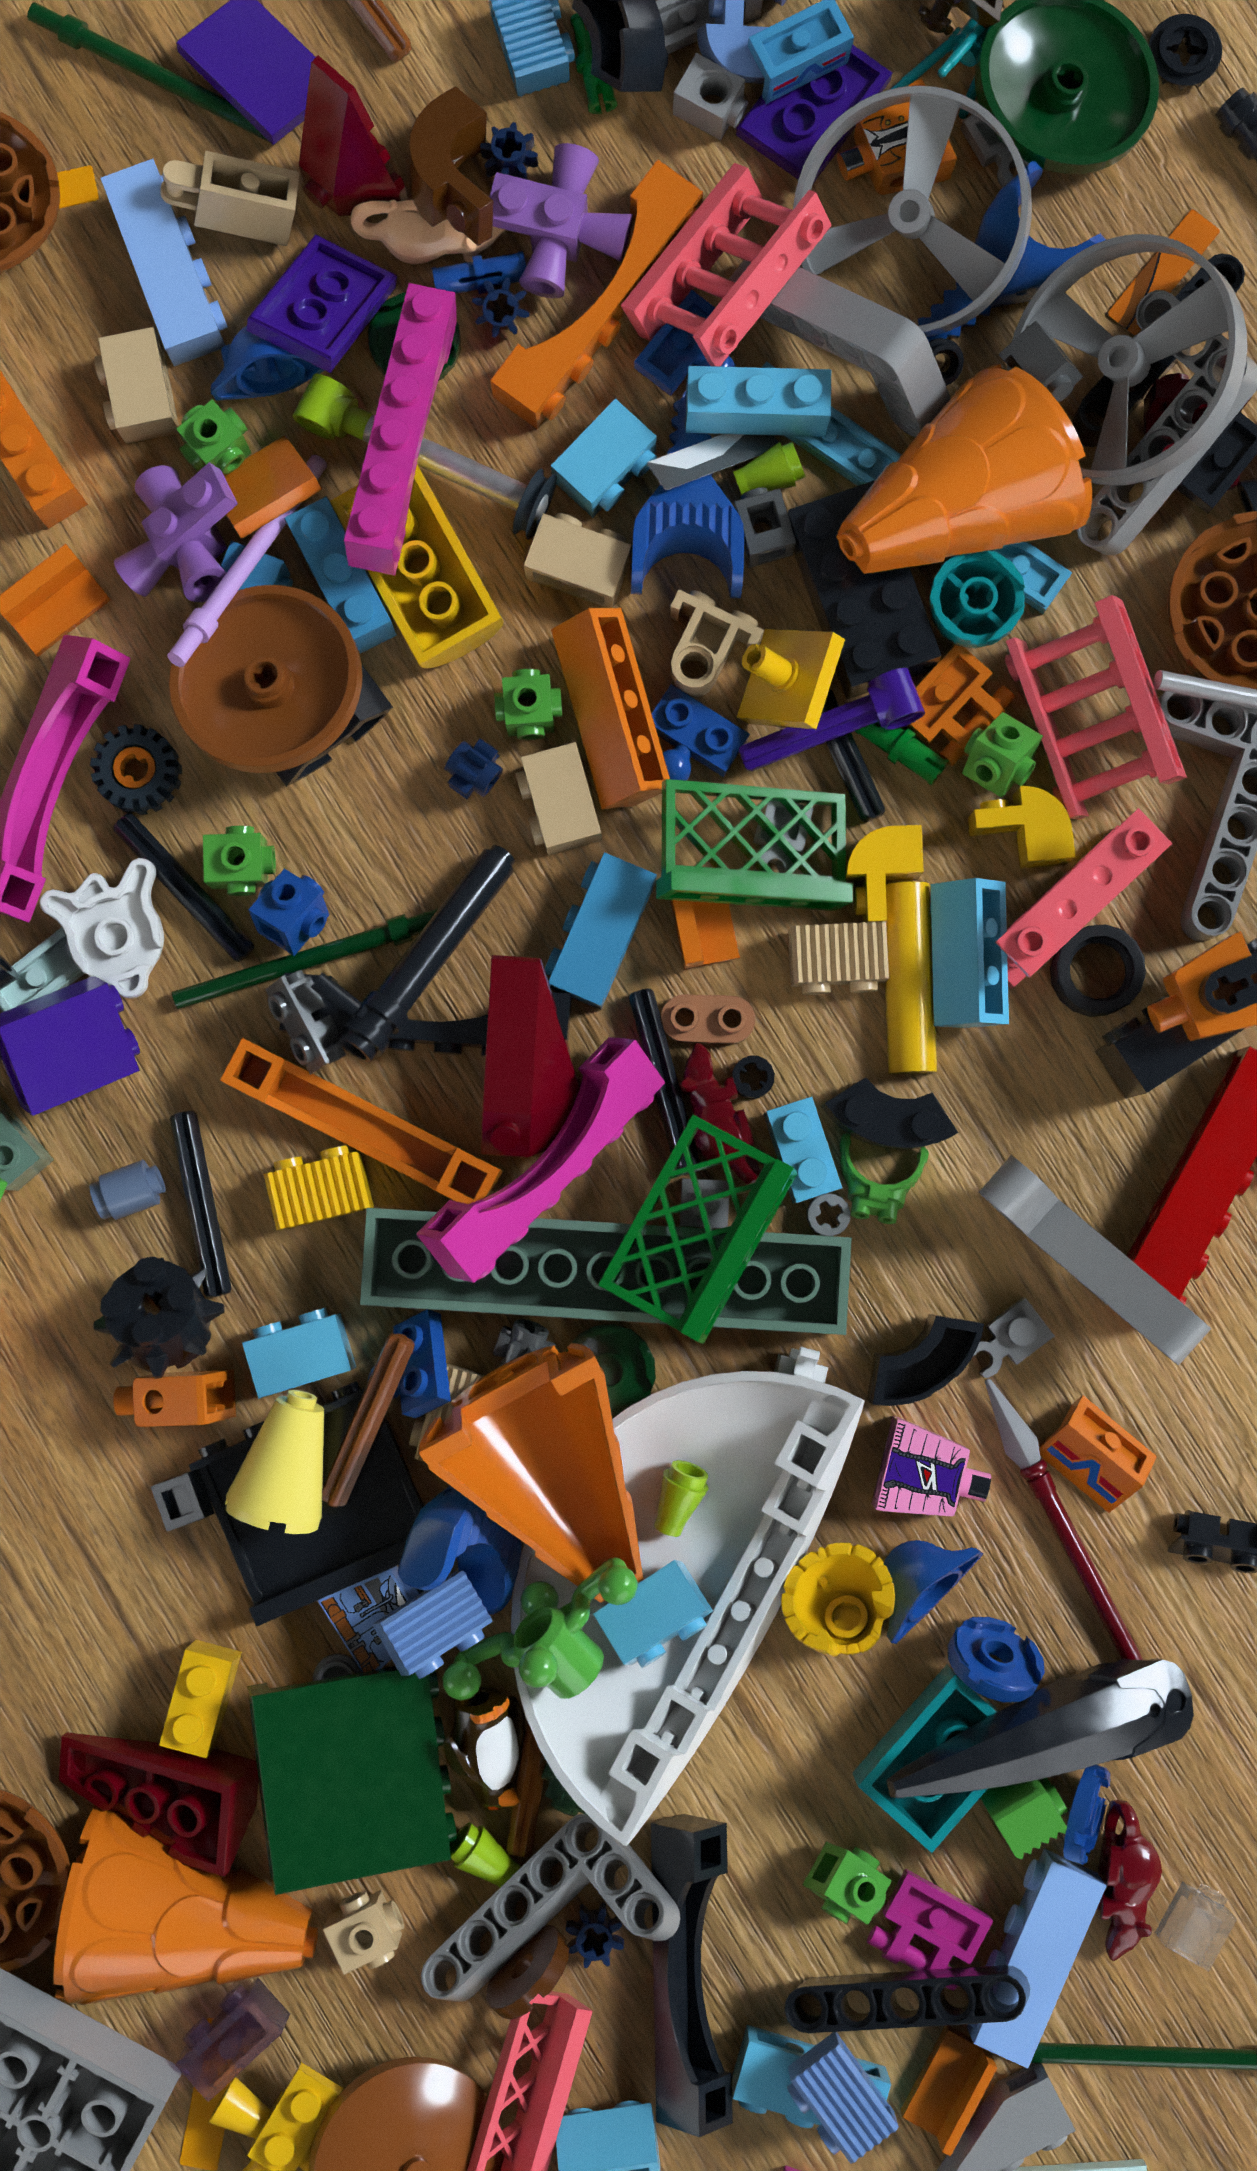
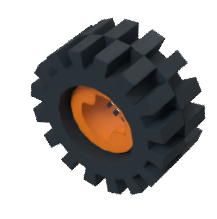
M134 724V728L131 729L126 725L117 727L119 732L113 734L111 731L106 733L104 737L107 741L103 746L100 743L96 744L94 750L98 753L97 758H91L90 766L95 772L91 774L92 781L98 786V792L112 805L126 813L132 814V811L139 815H146L149 809H153L155 812L163 809L161 803L165 800L170 803L175 797L171 794L174 788L179 790L181 785L178 774H182V765L178 762L179 756L176 750L156 730L152 728L148 730L139 724ZM134 758L141 764L148 763L147 774L139 781H136L131 775L125 776V765Z

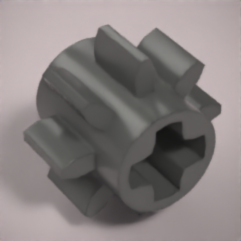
M518 1319L514 1322L513 1328L502 1327L493 1355L502 1357L500 1366L527 1353L553 1345L556 1346V1344L546 1341L549 1331L541 1324L531 1320Z

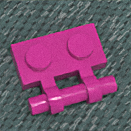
M905 1868L883 1909L884 1917L897 1923L895 1930L890 1934L875 1925L869 1933L867 1943L882 1951L881 1956L895 1965L900 1961L916 1971L951 1969L948 1964L953 1955L971 1964L993 1920L987 1913ZM914 1934L936 1945L933 1952L928 1955L910 1945L909 1943ZM951 1984L946 1986V1988L954 1991L958 1985Z

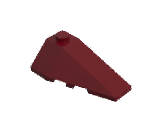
M319 55L311 62L299 157V169L304 182L302 187L304 193L316 206L323 209L327 205L338 216H351L353 208L365 202H389L390 200L398 202L408 200L406 186L401 176L395 172L390 175L385 167V163L391 157L386 147L378 143L377 139L370 132L374 124L355 87Z
M492 955L481 1154L531 1157L546 1151L566 1122L581 1084L579 1078L576 1077L570 1059V1049L560 1027L556 1014L557 1008L541 958Z
M69 1732L61 1736L60 1782L103 1811L113 1809L134 1823L131 1830L143 1838L150 1834L170 1848L168 1855L177 1859L180 1863L223 1877L229 1873L257 1806L258 1774L256 1760L218 1749H213L207 1758L159 1746L157 1742Z

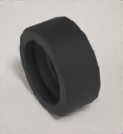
M1106 924L1087 926L1081 929L1054 954L1050 966L1051 985L1059 1000L1073 1012L1088 1017L1107 1016L1129 1005L1140 993L1146 976L1145 958L1137 942L1122 929ZM1101 943L1111 946L1120 954L1124 962L1125 977L1123 984L1115 994L1107 998L1094 999L1085 996L1076 989L1071 980L1070 965L1073 956L1080 948L1088 944Z

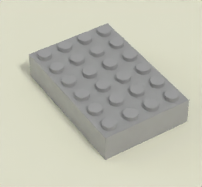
M0 1968V2171H130L184 2068Z

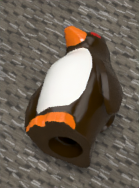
M480 1687L478 1692L470 1699H454V1725L450 1736L443 1743L444 1752L450 1767L471 1788L480 1805L486 1811H497L519 1803L512 1778L526 1731L525 1719L516 1697L508 1698L497 1689Z

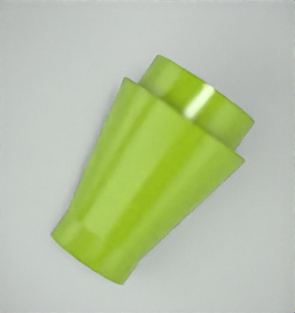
M779 442L744 467L733 471L741 494L756 488H767L769 492L776 489L796 487V481L806 478L793 442L783 446Z
M676 1460L672 1462L670 1469L664 1470L658 1514L654 1523V1527L659 1532L672 1537L681 1536L684 1526L709 1490L706 1483L708 1474L704 1469L687 1461Z
M470 1822L466 1823L457 1833V1842L450 1844L451 1859L454 1860L453 1866L495 1884L499 1888L521 1868V1865L506 1853L483 1825L476 1827Z

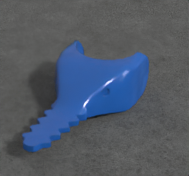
M1031 161L1025 167L1031 189L1036 185L1043 173L1042 168L1036 161ZM1018 174L998 192L982 216L975 240L976 245L1006 263L1015 243L1020 222L1018 208L1021 205V189ZM1100 233L1078 246L1060 249L1047 247L1029 236L1025 252L1010 282L1001 294L978 315L989 316L992 308L1029 302L1044 281L1064 262L1082 250L1106 239ZM956 282V290H944V303L933 304L930 308L931 317L918 318V326L949 317L971 304L973 300ZM976 317L948 332L927 337L928 342L936 338H959L961 327H974Z
M685 391L682 398L673 404L674 411L678 415L671 419V424L676 431L669 435V439L674 446L667 451V455L712 438L711 435L706 433H685ZM713 473L669 490L664 489L660 484L640 509L633 529L631 594L642 595L645 576L652 566L661 559L674 554L690 553L706 558L715 564L726 579L729 597L741 598L744 572L743 522L736 509L712 477Z
M449 1486L427 1503L418 1514L406 1540L398 1566V1575L402 1582L410 1587L425 1591L433 1590L446 1580L454 1565L455 1558H457L458 1571L463 1570L467 1574L468 1580L472 1583L488 1614L494 1615L503 1610L511 1599L520 1565L521 1541L488 1518L484 1510L452 1486Z

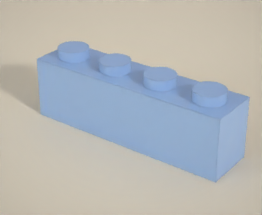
M154 159L101 177L162 343L172 364L177 366L222 349L225 343L220 331L228 328L218 300L209 303L204 288L212 286L202 258L192 259L188 246L195 244L196 241L186 216L177 218L173 206L166 203L160 195L161 184L164 180L163 176L159 173Z
M1045 1848L1039 1861L1033 1859L1029 1864L1023 1886L1027 1889L1020 1905L1014 1904L1009 1910L1004 1924V1932L1007 1933L1000 1951L997 1949L993 1950L986 1966H1014L1021 1970L1027 1977L1030 1985L1029 1999L1022 2014L1015 2020L968 2024L967 2026L975 2045L1027 2069L1106 1888V1884L1097 1872L1067 1860ZM1001 1981L993 1985L994 1996L1001 2003L1011 2005L1018 2001V1992L1012 1984Z

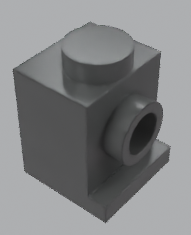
M1037 321L1033 322L999 353V356L1009 367H1018L1041 382L1058 402L1069 396L1074 385L1083 378L1082 374L1054 338Z
M756 488L740 496L741 500L735 501L734 508L743 522L744 551L748 568L793 556L796 540L781 490L776 489L768 492L767 488ZM759 522H764L769 525L771 530L756 533L753 527Z

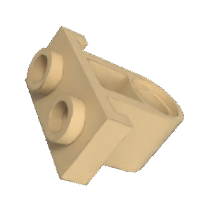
M678 589L670 606V619L678 622L682 614L691 619L672 656L670 667L671 683L692 698H698L709 693L715 685L736 640L746 644V649L752 644L759 645L764 630L757 627L758 621L744 612L734 610L730 614L715 607V600L702 592L691 590L688 594ZM688 661H698L705 666L707 672L699 679H691L683 674L681 667Z

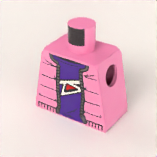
M892 1416L871 1504L876 1510L954 1516L959 1496L982 1502L986 1501L991 1484V1474L966 1468L970 1450L965 1446L900 1417Z

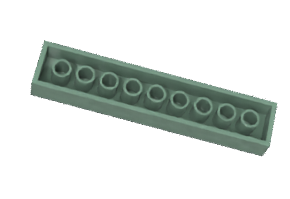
M380 1208L366 1209L360 1305L666 1324L598 1285L632 1224L536 1218L528 1226L527 1234L519 1242L510 1245L498 1257L494 1269L485 1277L472 1283L450 1277L416 1235L437 1212ZM645 1225L641 1232L646 1250L673 1243L668 1226ZM676 1227L679 1241L706 1233L705 1228ZM765 1232L713 1327L846 1335L852 1237ZM725 1235L714 1238L717 1250ZM708 1240L681 1247L688 1274L708 1268L713 1259ZM637 1241L629 1255L639 1253ZM675 1249L648 1257L655 1283L682 1276ZM642 1259L623 1264L614 1283L628 1291L649 1286ZM702 1277L690 1280L693 1292L696 1290ZM684 1282L657 1290L662 1309L678 1319L689 1302ZM651 1292L639 1295V1297L654 1305Z

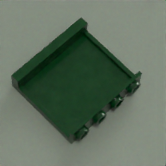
M395 1666L269 1689L267 1683L247 1686L270 1882L275 1895L451 1860L449 1843L457 1842V1833L452 1812H445L444 1795L451 1794V1783L447 1765H440L438 1747L444 1746L445 1734L441 1717H434L432 1698L439 1697L436 1670L418 1679L415 1672L409 1676H401Z

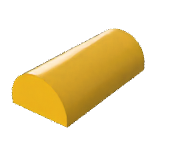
M417 464L405 526L406 533L396 574L394 576L370 570L367 571L419 666L428 669L452 662L480 647L501 629L504 621ZM358 485L330 500L345 531L347 530Z

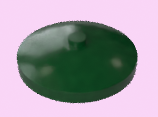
M1016 0L1001 12L1000 22L991 25L977 54L974 78L979 104L1003 125L1012 138L1021 158L1028 163L1036 161L1042 169L1063 174H1085L1110 167L1128 155L1137 145L1153 120L1159 98V77L1152 51L1134 23L1124 13L1104 0ZM992 129V131L994 132V134H995V135L999 138V140L1005 145V143L1002 141V139L999 137V135Z

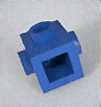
M285 868L275 880H271L263 886L258 899L248 909L257 932L293 956L296 955L310 937L313 938L322 931L327 917L330 915L323 898L324 891L321 886L312 878L306 875H302L299 878Z

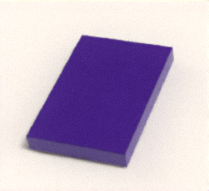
M257 0L228 1L176 42L178 53L272 145L304 121L311 62L315 56Z
M852 44L847 64L767 104L761 95L738 125L736 136L799 180L805 161L827 128L845 111L860 101L883 92L891 81L893 72ZM856 125L847 131L832 147L820 166L813 184L856 128Z
M315 234L247 318L246 331L331 373L378 312L381 305L394 291L397 275Z

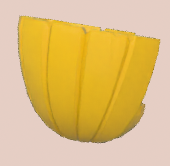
M851 1543L828 1544L826 1548H818L817 1552L808 1553L799 1560V1566H793L783 1586L786 1592L782 1594V1611L792 1634L798 1641L803 1642L805 1646L819 1653L834 1657L840 1653L855 1655L870 1650L881 1637L883 1621L894 1612L895 1588L887 1566L884 1565L880 1557H876L873 1551L859 1544L852 1546Z

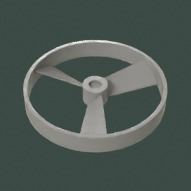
M905 86L886 90L860 101L845 111L827 128L805 161L798 180L793 209L808 190H811L817 172L825 157L847 131L867 116L879 110L910 102L903 191H900L893 197L887 214L830 228L801 265L803 269L818 275L895 231L907 239L920 238L973 300L971 304L949 317L930 324L919 325L918 327L924 332L926 337L948 332L976 317L1001 294L1010 282L1020 264L1029 238L1032 220V198L1027 171L1021 155L1003 125L988 110L972 99L948 89L932 86ZM959 108L981 119L999 135L1008 147L1017 168L1021 189V216L1015 243L1006 263L935 218L934 208L928 200Z
M1133 234L1107 239L1082 250L1068 259L1044 281L1033 295L1019 320L1012 341L1015 340L1033 322L1037 321L1053 338L1098 358L1100 371L1114 381L1091 470L1081 468L1083 479L1088 477L1091 479V483L1110 486L1129 485L1156 478L1173 470L1197 453L1219 429L1232 408L1243 380L1248 348L1244 314L1240 302L1226 278L1207 259L1191 247L1177 240L1152 234ZM1162 252L1174 254L1200 265L1210 275L1211 279L1133 338L1127 335H1116L1113 337L1065 293L1074 283L1093 269L1116 258L1135 253ZM1228 331V352L1219 386L1202 416L1170 448L1143 463L1126 468L1129 387H1133L1143 381L1152 363ZM1007 365V371L1011 370L1012 368Z

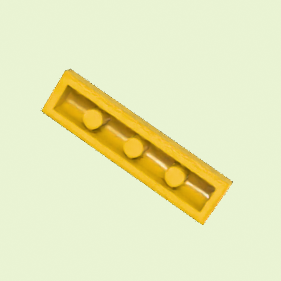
M917 881L886 884L889 979L885 982L888 1074L936 1073L937 1054L933 1014L930 884Z

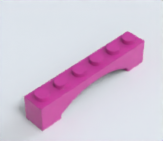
M408 283L344 538L348 566L394 576L396 574L406 533L405 526L424 430L444 364L448 362L457 325L455 292Z
M71 635L63 636L0 799V914L28 923L31 920L46 878L42 877L44 848L50 820L60 789L89 729L108 702L115 701L131 660L130 657L93 638Z
M608 1037L578 1068L583 1078L570 1114L553 1142L529 1169L512 1183L484 1199L470 1204L449 1200L416 1233L450 1277L475 1283L476 1280L488 1275L494 1269L498 1257L510 1245L519 1242L527 1234L528 1226L540 1213L550 1209L558 1202L561 1191L574 1178L581 1176L591 1167L592 1159L603 1147L611 1144L621 1136L624 1125L636 1113L643 1111L653 1102V1095L666 1082L635 1039Z

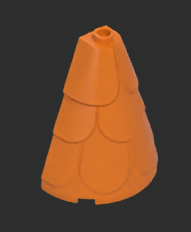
M1001 364L988 366L972 378L967 379L933 421L924 425L900 458L885 467L842 522L836 536L839 540L840 548L849 560L855 561L861 571L867 574L939 563L949 556L1002 549L1004 545L1070 534L1073 530L1086 525L1091 511V479L1088 477L1083 479L1078 461L1086 456L1083 446L1064 409L1041 382L1018 367L1007 371L1002 369Z
M571 1343L567 1347L568 1352L559 1353L555 1345L520 1356L488 1373L452 1400L451 1404L454 1407L452 1414L444 1422L441 1417L433 1420L422 1437L418 1452L423 1461L428 1464L429 1470L484 1510L488 1518L534 1549L535 1557L577 1587L605 1561L614 1557L620 1558L626 1563L627 1568L633 1571L637 1582L643 1580L633 1503L630 1493L625 1488L620 1444L614 1433L605 1374L599 1366L595 1355L588 1347ZM600 1593L594 1597L600 1603L605 1601Z
M96 1805L94 1806L80 1837V1844L88 1846L77 1857L76 1863L72 1862L62 1904L56 1940L53 1977L54 1984L62 1985L64 1990H57L56 1999L65 2004L77 2003L79 2005H87L148 1992L160 1994L212 1981L222 1985L300 1968L303 1966L306 1957L314 1958L319 1928L311 1926L313 1914L311 1908L285 1893L275 1895L271 1885L242 1868L236 1871L230 1868L229 1873L223 1877L182 1864L177 1859L168 1855L170 1848L150 1834L143 1838L131 1830L134 1823L115 1810L103 1811Z

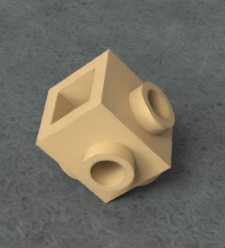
M382 1890L369 1896L366 1891L358 1892L340 1903L341 1910L328 1916L323 1931L344 1975L367 1964L369 1969L379 1967L395 1956L394 1950L398 1948L402 1936L400 1930L404 1929V1921L394 1901L387 1903Z

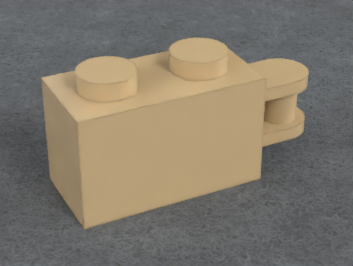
M205 151L203 166L178 160L167 162L163 167L162 176L164 181L161 184L160 195L170 205L196 210L194 226L287 246L295 213L300 172Z

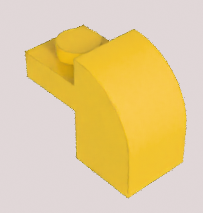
M1020 786L1012 795L1013 806H1009L1006 799L984 801L980 803V809H975L968 817L970 836L1016 832L1020 869L1067 865L1075 858L1073 829L1069 814L1055 796L1040 788Z
M922 825L886 826L876 829L864 836L850 854L846 862V881H862V887L854 888L855 915H863V922H887L886 880L918 879L923 874Z

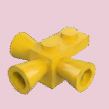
M301 2062L284 2092H280L272 2108L269 2109L235 2076L208 2123L254 2138L247 2157L252 2160L242 2171H296L298 2166L303 2171H309L312 2144L318 2127L328 2108L342 2092L343 2087Z

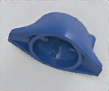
M246 325L237 333L231 344L222 347L221 353L224 368L212 383L211 394L216 401L276 395L300 386L310 380L313 374H320L325 370L246 331Z
M920 1540L907 1541L894 1548L884 1561V1565L888 1568L895 1588L894 1612L889 1617L887 1638L890 1642L897 1644L964 1577L984 1553L973 1547L956 1551L945 1550L932 1543Z

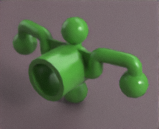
M620 1558L608 1559L578 1585L572 1595L571 1602L561 1608H558L559 1596L552 1585L544 1581L530 1583L523 1590L520 1598L522 1609L527 1616L519 1624L515 1634L511 1632L498 1633L459 1652L455 1657L454 1663L445 1670L442 1678L446 1693L457 1700L472 1698L478 1692L481 1685L480 1672L475 1664L501 1654L504 1664L509 1667L519 1668V1674L527 1685L534 1688L547 1686L560 1699H569L579 1695L596 1679L604 1660L602 1649L581 1629L589 1619L590 1602L599 1593L605 1601L613 1605H623L630 1602L635 1597L638 1588V1582L633 1571L628 1569L626 1563Z

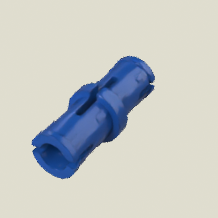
M523 251L482 259L481 255L472 256L473 261L439 268L433 267L432 273L436 289L455 292V294L478 290L479 294L488 293L484 282L487 280L494 287L502 285L506 277L510 278L511 283L519 282L526 268Z

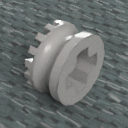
M823 1194L810 1202L807 1209V1221L811 1229L822 1236H834L847 1228L851 1212L847 1202L842 1197L836 1194ZM822 1202H826L829 1207L838 1205L841 1209V1213L836 1216L838 1225L834 1228H831L828 1223L819 1225L815 1217L821 1214L819 1205Z

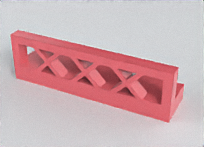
M551 1991L544 1998L537 1994L529 2002L531 2005L533 2003L548 2005L543 2022L531 2032L527 2025L530 2012L510 2020L467 2171H484L487 2160L499 2150L504 2155L500 2171L548 2170L593 2012L568 1993ZM529 2051L532 2056L530 2069L516 2081L513 2075L516 2060ZM515 2100L518 2106L516 2118L506 2128L501 2130L498 2124L501 2111Z

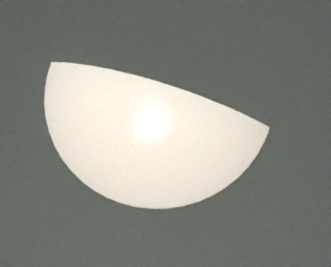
M740 1371L712 1374L678 1383L651 1394L626 1408L612 1419L614 1433L620 1444L625 1488L630 1493L633 1503L643 1580L673 1560L682 1561L713 1612L703 1618L707 1624L705 1628L684 1641L681 1640L679 1635L662 1645L666 1651L663 1656L641 1668L638 1662L633 1665H623L593 1613L607 1605L608 1602L603 1601L600 1603L593 1598L590 1602L589 1619L581 1629L602 1649L604 1660L598 1676L587 1689L572 1698L560 1699L547 1686L534 1688L527 1685L519 1674V1668L514 1667L526 1719L538 1747L554 1775L575 1803L599 1827L624 1846H627L639 1832L685 1768L722 1711L781 1606L782 1594L786 1592L783 1586L787 1575L794 1565L799 1566V1560L806 1555L830 1501L853 1440L865 1400L835 1386L806 1377L777 1372ZM681 1460L693 1463L707 1472L708 1479L706 1483L709 1490L684 1526L681 1536L672 1537L659 1532L654 1527V1523L658 1514L663 1472L666 1469H670L673 1461ZM524 1544L521 1553L519 1570L513 1590L511 1633L515 1634L519 1624L527 1616L522 1609L520 1598L523 1590L530 1583L544 1581L552 1585L559 1596L558 1608L571 1602L572 1595L577 1588L575 1584L535 1557L534 1549L527 1544Z

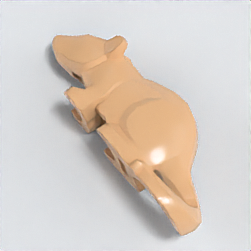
M413 200L365 202L356 205L351 213V225L358 235L365 239L382 241L390 253L397 259L413 265L427 263L445 254L460 253L463 254L466 262L473 261L472 256H477L478 253L490 247L505 231V229L493 227L492 238L477 246L464 233L455 230L448 219L432 227L419 213ZM388 214L387 219L372 224L365 220L371 215Z

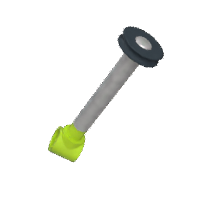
M316 373L313 374L293 414V419L307 431L327 440H334L336 436L343 438L350 434L369 443L375 415L359 408L358 400L347 387L328 376ZM424 437L422 439L417 461L419 467L516 511L513 533L517 534L520 530L526 532L527 540L534 536L542 514L547 513L552 501L557 479L555 474L545 478L544 470L541 468L534 474L529 484L526 485Z

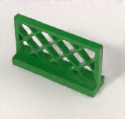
M673 779L664 780L662 782L661 877L656 880V899L836 911L852 903L853 884L846 883L845 794ZM675 793L690 794L703 808L689 824L675 809ZM705 795L717 797L711 802ZM725 797L736 798L748 812L734 827L715 807ZM751 799L762 801L755 805ZM769 801H780L793 816L779 831L761 811ZM796 803H803L805 806L800 809ZM814 805L831 806V826L823 834L805 815ZM707 814L726 834L712 849L693 829ZM752 818L771 837L757 852L738 832ZM796 822L801 824L815 841L802 855L783 836ZM675 825L681 830L676 836ZM684 836L703 855L694 866L675 865V845ZM830 836H831V839H832V844H831V843L829 842V840L827 839V838H829ZM730 839L749 859L739 869H729L715 854ZM774 843L793 862L783 873L773 872L761 858ZM819 846L832 860V876H819L805 861ZM708 861L714 868L702 866ZM752 865H754L758 869V871H751L748 869ZM798 868L803 874L792 873Z
M693 1114L598 1285L691 1339L704 1344L797 1176V1171L792 1166L765 1154ZM699 1129L715 1138L720 1157L693 1165L689 1145ZM723 1143L738 1150V1152L726 1155ZM684 1156L687 1167L677 1169ZM749 1156L764 1165L755 1183L738 1188L735 1187L728 1162ZM722 1164L730 1190L703 1198L696 1171ZM689 1174L696 1200L670 1207L665 1192L670 1179ZM749 1192L741 1206L738 1195ZM732 1197L737 1214L731 1226L712 1231L705 1204ZM659 1199H661L663 1210L653 1212ZM699 1207L706 1233L679 1241L672 1214ZM665 1216L673 1243L646 1250L641 1233L647 1221ZM725 1235L717 1250L714 1238ZM708 1240L713 1256L708 1268L688 1274L681 1247ZM637 1241L639 1253L629 1255ZM675 1249L682 1276L655 1283L648 1257ZM642 1259L649 1286L628 1291L614 1283L623 1264ZM702 1277L696 1290L693 1292L690 1280ZM684 1282L689 1302L678 1319L662 1309L657 1290ZM651 1292L654 1305L642 1299L639 1295Z

